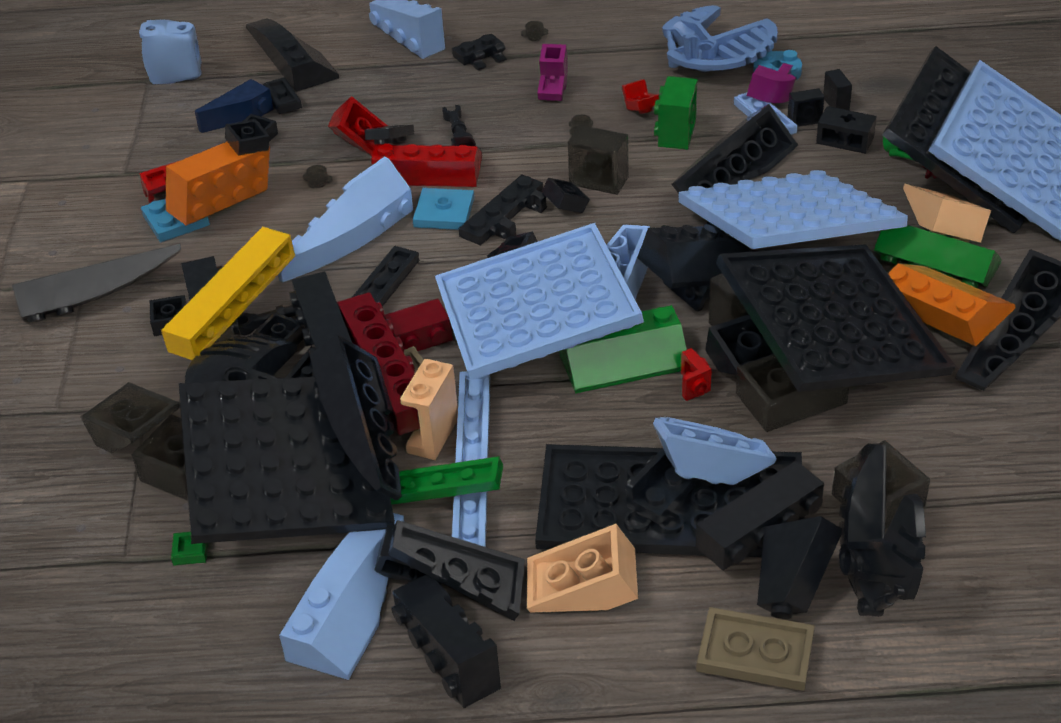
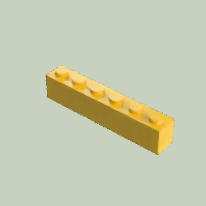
M262 227L161 330L167 351L193 360L196 356H200L202 350L210 348L295 257L291 235Z

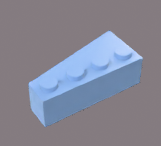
M375 0L369 3V18L372 24L420 58L424 59L445 49L441 8H431L429 4L419 5L418 1Z
M623 225L607 243V247L634 299H636L648 269L637 256L650 226Z

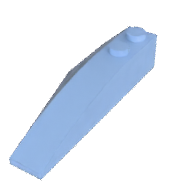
M384 156L349 181L342 188L344 193L337 200L332 199L326 205L328 210L320 218L314 217L308 224L307 232L303 236L297 235L293 239L292 244L295 257L278 274L279 281L285 282L307 274L350 254L381 235L413 211L411 188L389 158Z
M393 513L395 523L397 520L404 522V515ZM386 529L349 532L330 555L311 582L279 635L285 661L343 679H350L378 629L381 619L380 611L387 594L388 577L377 573L374 569Z

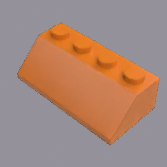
M898 263L888 272L890 278L925 324L973 346H977L1016 308L1015 304L926 266Z

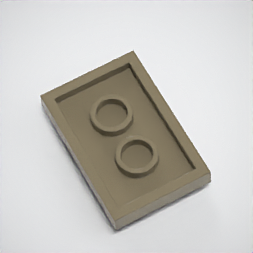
M709 607L698 654L696 672L805 691L815 625Z

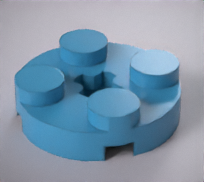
M771 50L767 52L766 56L758 58L753 63V72L759 65L778 71L783 63L793 65L791 75H794L797 80L801 76L802 62L794 50Z

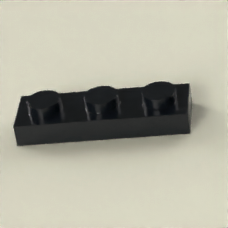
M414 124L365 129V140L374 139V144L405 141L406 136L414 135Z

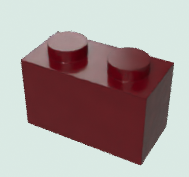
M438 298L385 314V320L390 319L394 328L395 338L400 337L404 350L414 346L417 351H421L453 340L448 314Z

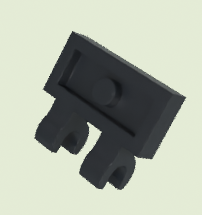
M485 34L479 39L466 41L452 48V54L455 59L463 65L472 64L476 70L486 68V64L483 63L482 59L489 56L497 63L507 60L502 54L506 49L504 43L493 34Z

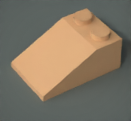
M904 184L903 190L920 226L929 229L930 232L944 236L946 234L951 235L954 239L967 243L970 240L981 243L991 210L953 195Z
M617 524L527 558V609L530 613L609 610L638 599L635 548Z

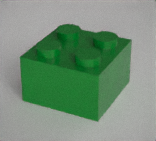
M667 76L665 85L660 86L659 100L655 101L654 115H658V121L655 122L654 136H658V147L688 150L697 117L698 79Z

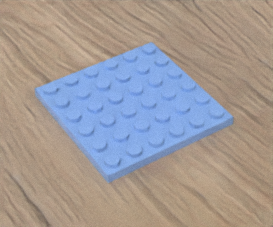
M979 60L973 67L928 151L934 154L937 159L956 169L962 176L978 184L984 191L1003 201L1006 206L1013 208L1030 222L1047 231L1053 238L1061 241V115Z
M821 170L810 171V175L791 173L787 174L786 178L779 179L777 177H763L762 181L757 182L740 180L738 184L734 185L716 183L711 188L692 186L689 187L688 191L679 192V203L751 249L907 227L908 215L898 211L896 207L888 206L882 203L881 199L872 198L867 195V192L858 191L853 188V185L844 184L839 181V178L826 175L825 171Z
M595 223L435 276L470 381L644 323L642 312Z

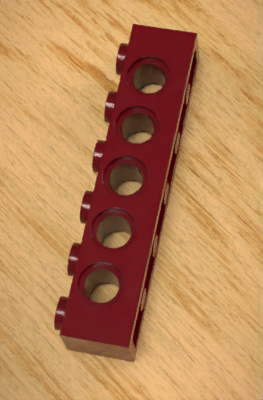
M370 292L337 302L352 343L378 359L392 405V413L388 416L394 424L396 432L400 436L420 429L418 410L402 405L400 400L415 375L414 364L410 355L405 356L404 346L400 337L395 338L394 328L390 319L385 320L381 303L375 302Z

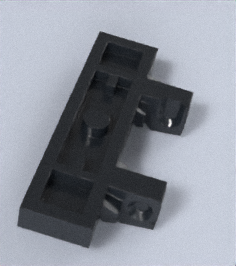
M521 174L458 228L459 237L481 246L494 235L503 239L515 236L516 225L511 219L525 207L542 213L547 208V197L541 193L543 182Z

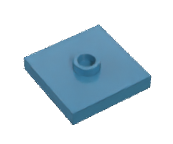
M422 188L413 217V227L459 230L458 228L469 220L475 198L474 190Z

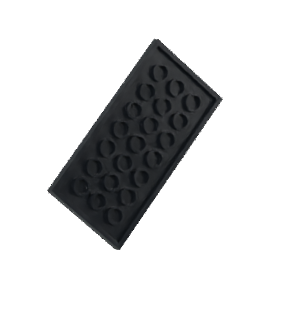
M546 444L535 538L536 549H551L617 524L634 546L635 553L704 555L696 548V524L794 461L802 465V452L772 451L777 458L773 465L735 485L725 483L712 484L704 479L697 478V486L659 525L627 508V492L625 488L630 477L634 474L637 475L645 467L648 459L653 455L656 456L663 448ZM758 547L746 557L762 558L763 547Z

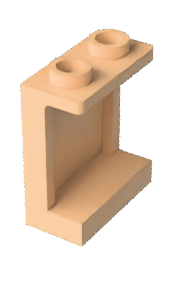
M424 359L400 398L402 405L418 410L420 429L413 431L407 441L406 451L408 454L436 460L458 418L454 367L452 364Z

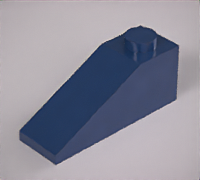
M250 79L196 109L195 116L199 131L204 133L224 128L226 124L242 122L250 114L261 117L273 110L270 89Z

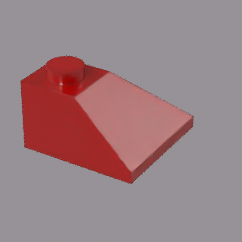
M352 96L333 113L328 125L337 136H340L346 142L370 156L373 155L375 145L382 144H374V139L365 140V129L388 126Z

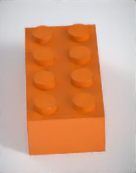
M225 142L166 166V211L187 226L266 191L268 188L270 146L269 150L238 156L230 144Z

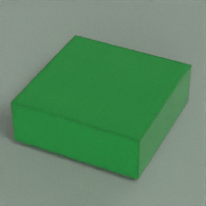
M190 532L173 533L171 553L173 566L206 563L208 543L191 544Z

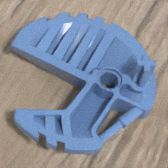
M712 5L692 9V12H683L680 14L681 17H673L662 27L663 35L668 41V65L671 68L683 66L702 72L745 66L757 61L758 58H763L767 55V52L774 48V43L777 42L778 38L777 26L770 19L766 18L715 36H710L706 29L720 16L721 7Z

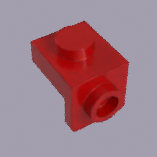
M644 79L622 85L628 110L638 111L639 114L653 111L655 101L659 100V94L648 93Z
M692 348L681 353L682 397L686 401L711 391L712 369L706 359L700 357Z

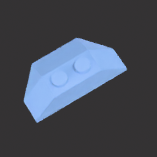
M670 417L655 418L653 422L666 456L674 466L675 472L686 479L698 478L712 484L725 483L735 485L773 465L777 460L766 443L757 438L751 439L742 434L718 427Z

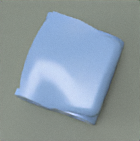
M165 19L147 20V22L141 24L139 35L142 38V57L152 84H171L196 79L201 76V56L193 24Z

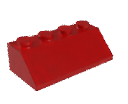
M382 144L375 145L371 158L372 165L384 156L389 158L408 186L477 187L482 152L477 146Z

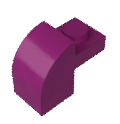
M542 44L539 59L541 76L537 92L538 100L562 101L567 85V45Z
M783 63L778 71L759 65L752 74L746 96L769 103L789 101V93H792L796 77L791 75L793 65Z

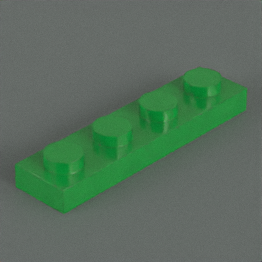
M497 456L399 471L402 498L397 501L390 498L391 504L499 490L503 463L500 457Z

